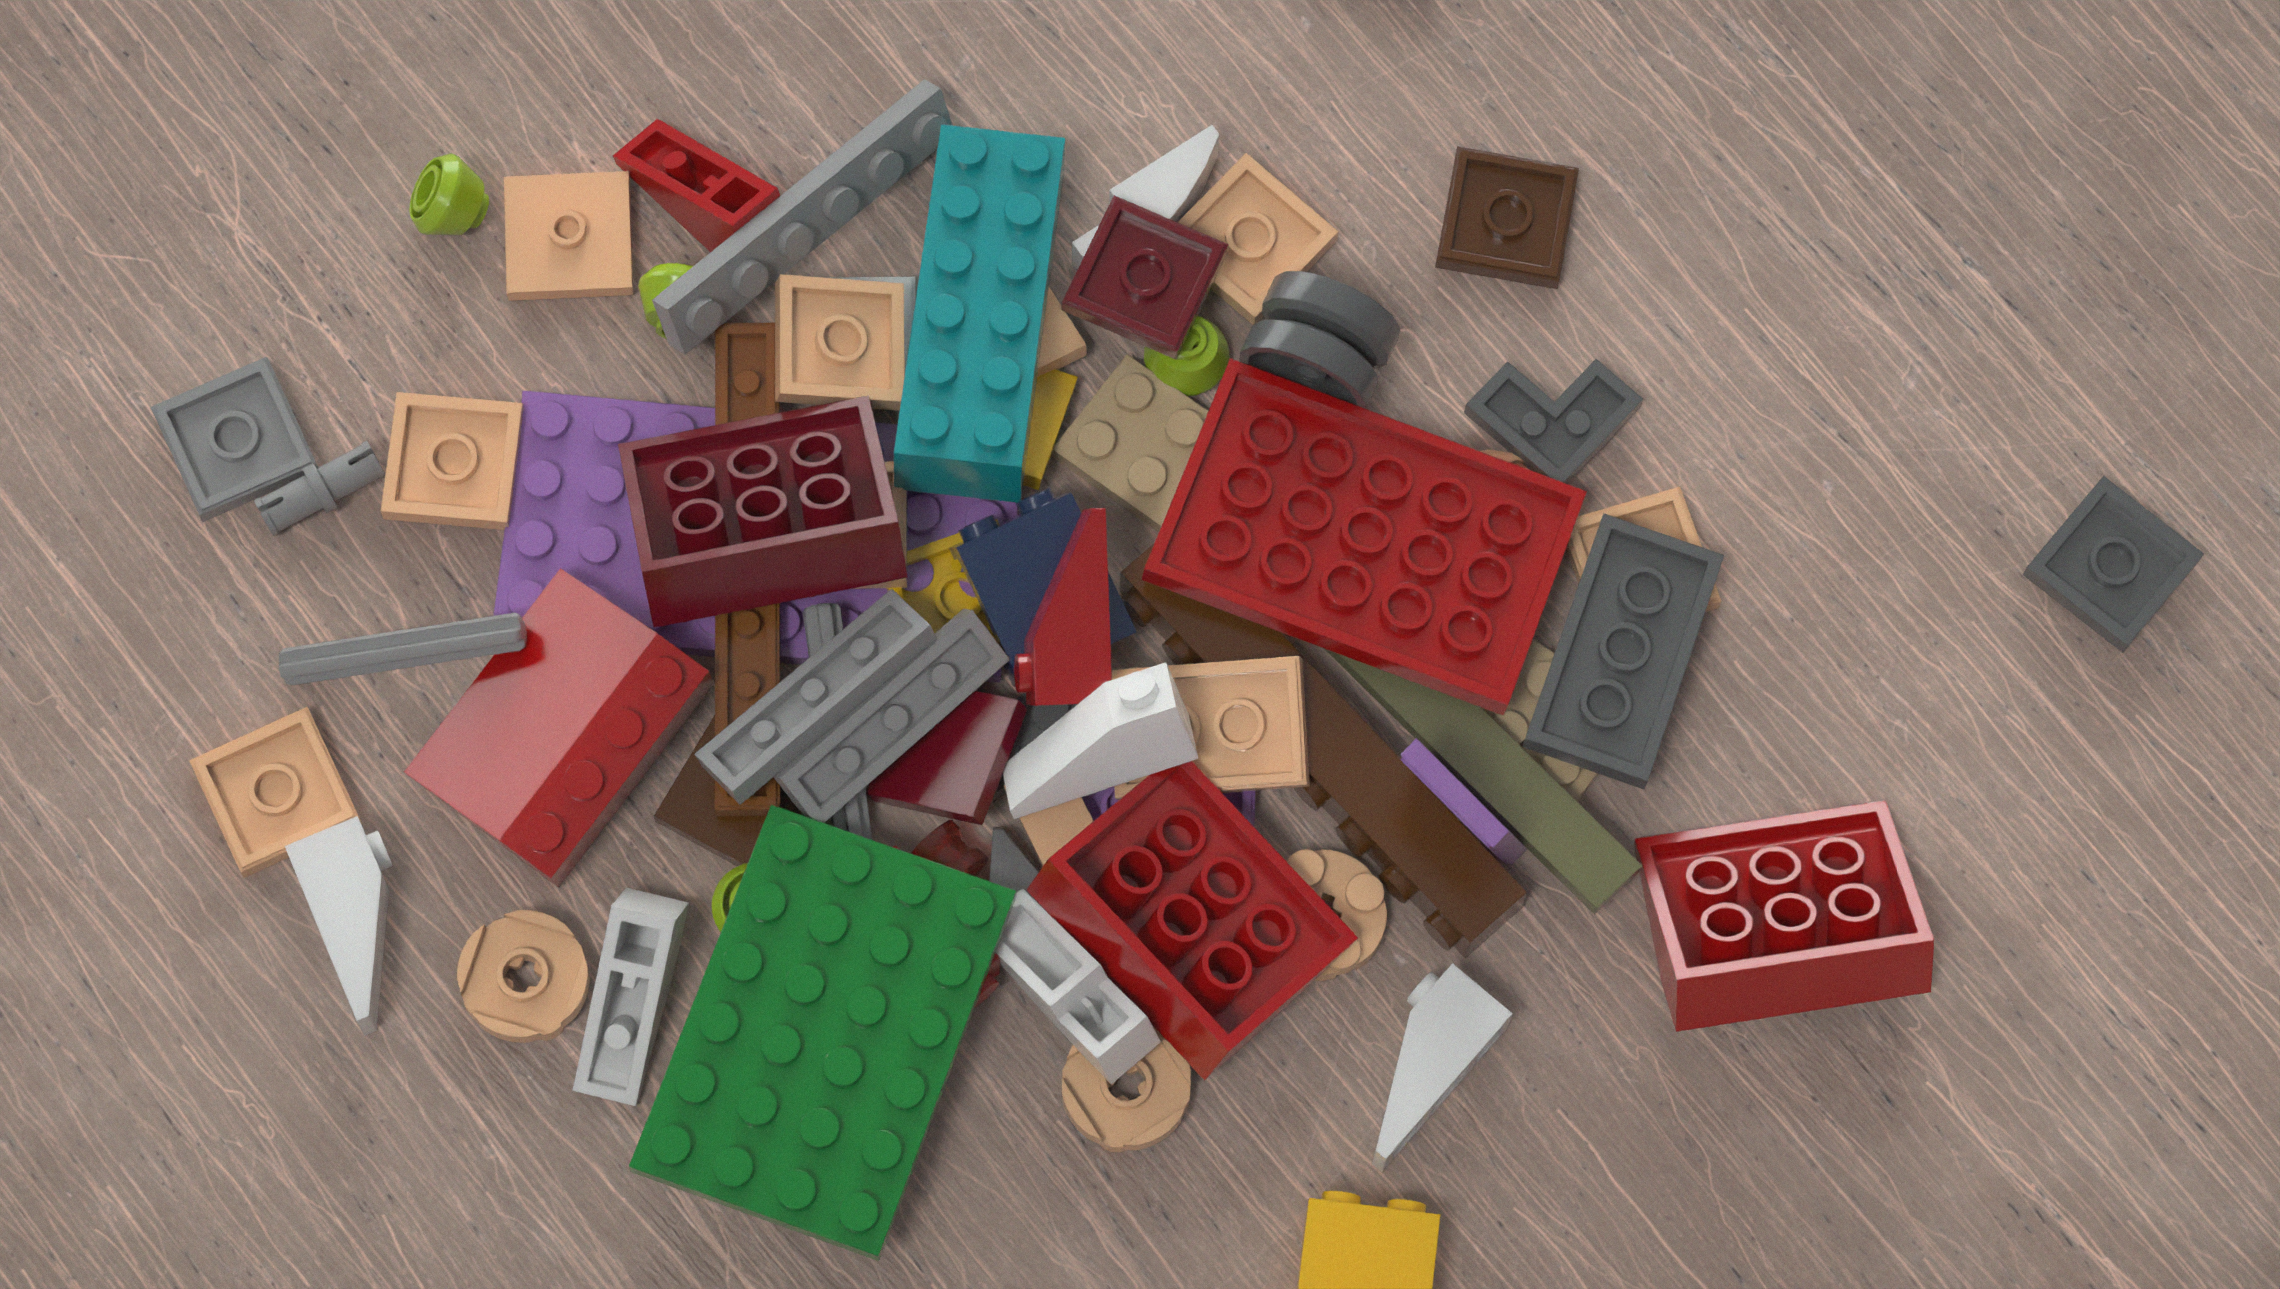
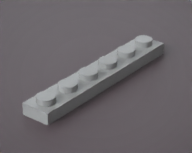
M924 79L652 299L669 345L686 355L774 283L780 274L784 275L938 148L941 124L952 125L941 88Z

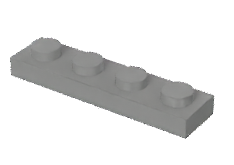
M893 589L889 590L696 752L695 756L701 766L741 805L932 644L937 637L931 625Z
M962 609L935 633L937 639L774 776V779L805 817L825 823L1010 660L973 610Z

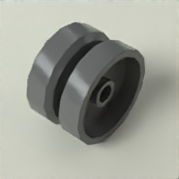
M1285 271L1276 275L1262 304V314L1266 320L1252 325L1240 351L1239 362L1367 409L1378 383V376L1374 369L1387 365L1399 338L1401 328L1393 315L1377 301L1362 292L1329 277L1305 271Z

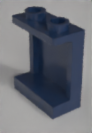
M1050 487L1015 503L1020 514L997 524L992 514L958 530L963 541L949 548L953 559L959 560L997 643L1010 659L1003 667L1013 687H1015V655L1025 653L1024 639L1081 515L1072 493H1065L1054 497ZM1108 571L1110 641L1113 644L1137 631Z

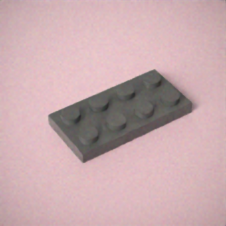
M1603 513L1522 747L1644 790L1649 780L1724 555Z

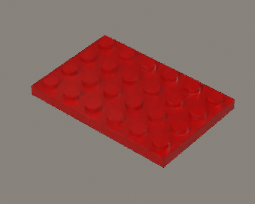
M1230 358L1149 555L1141 580L1504 716L1587 491Z

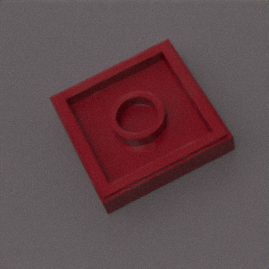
M1114 195L1064 296L1061 310L1177 360L1228 253L1229 244Z
M974 691L871 781L866 794L878 803L983 825L1026 715L1027 708L1017 699Z

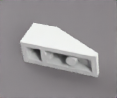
M1165 662L1103 683L1007 761L1003 776L1010 812L1014 819L1199 759L1189 714L1167 663Z
M358 816L286 845L285 848L356 1021L365 1036L377 1031L389 889L381 871L393 865L379 831L377 830L366 835Z
M626 887L611 905L573 1091L632 1106L638 1104L674 974L689 902Z
M1453 963L1440 978L1431 971L1417 985L1407 999V1002L1414 1008L1410 1011L1372 1162V1165L1381 1172L1386 1169L1507 1030L1513 1013Z

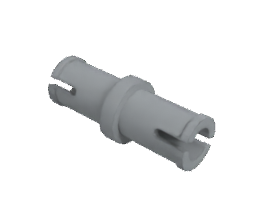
M367 440L362 442V445L319 468L314 463L303 468L305 475L262 498L259 497L254 500L273 536L323 508L326 513H329L338 508L336 501L379 478L385 477V472Z

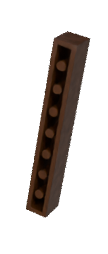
M1154 544L1120 572V593L1123 595L1121 599L1129 616L1141 627H1145L1149 623L1166 640L1162 643V647L1175 665L1300 656L1303 659L1310 787L1294 788V790L1313 810L1317 811L1323 807L1339 824L1335 828L1338 837L1352 853L1358 857L1366 853L1382 870L1379 878L1394 898L1403 904L1410 899L1426 916L1423 925L1430 936L1442 948L1449 951L1454 946L1464 958H1467L1522 909L1527 892L1432 791L1400 760L1395 752L1281 632L1141 580Z

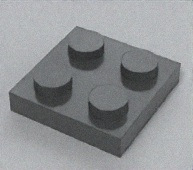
M2103 476L2026 567L2023 576L2124 653L2194 569L2204 553Z

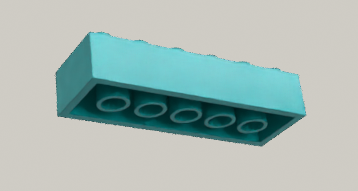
M941 124L894 447V487L903 488V490L1015 503L1021 500L1064 178L1065 138Z

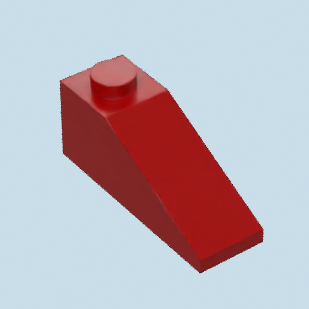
M658 118L613 155L616 165L623 171H629L630 178L710 253L781 196L778 188Z
M1106 508L1083 509L1024 639L1025 653L1015 655V687L1017 693L1026 692V705L1079 704L1103 683L1112 680Z

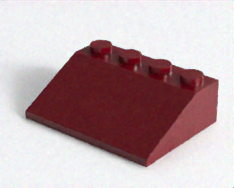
M869 396L618 444L653 628L908 578L899 521Z

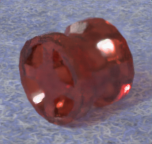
M953 819L935 828L910 853L973 876H977L988 861V857L980 848L969 847L962 839L963 830Z

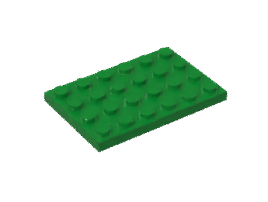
M771 805L629 1164L630 1172L879 1261L1015 903L1016 891Z

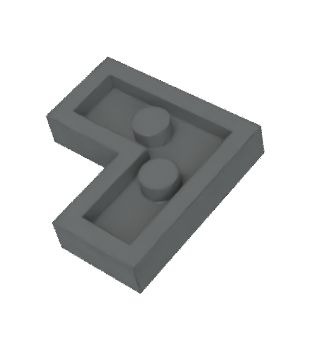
M1595 359L1554 402L1507 361L1466 404L1464 414L1508 452L1521 458L1524 461L1523 464L1529 470L1568 484L1641 408L1643 398L1599 360Z

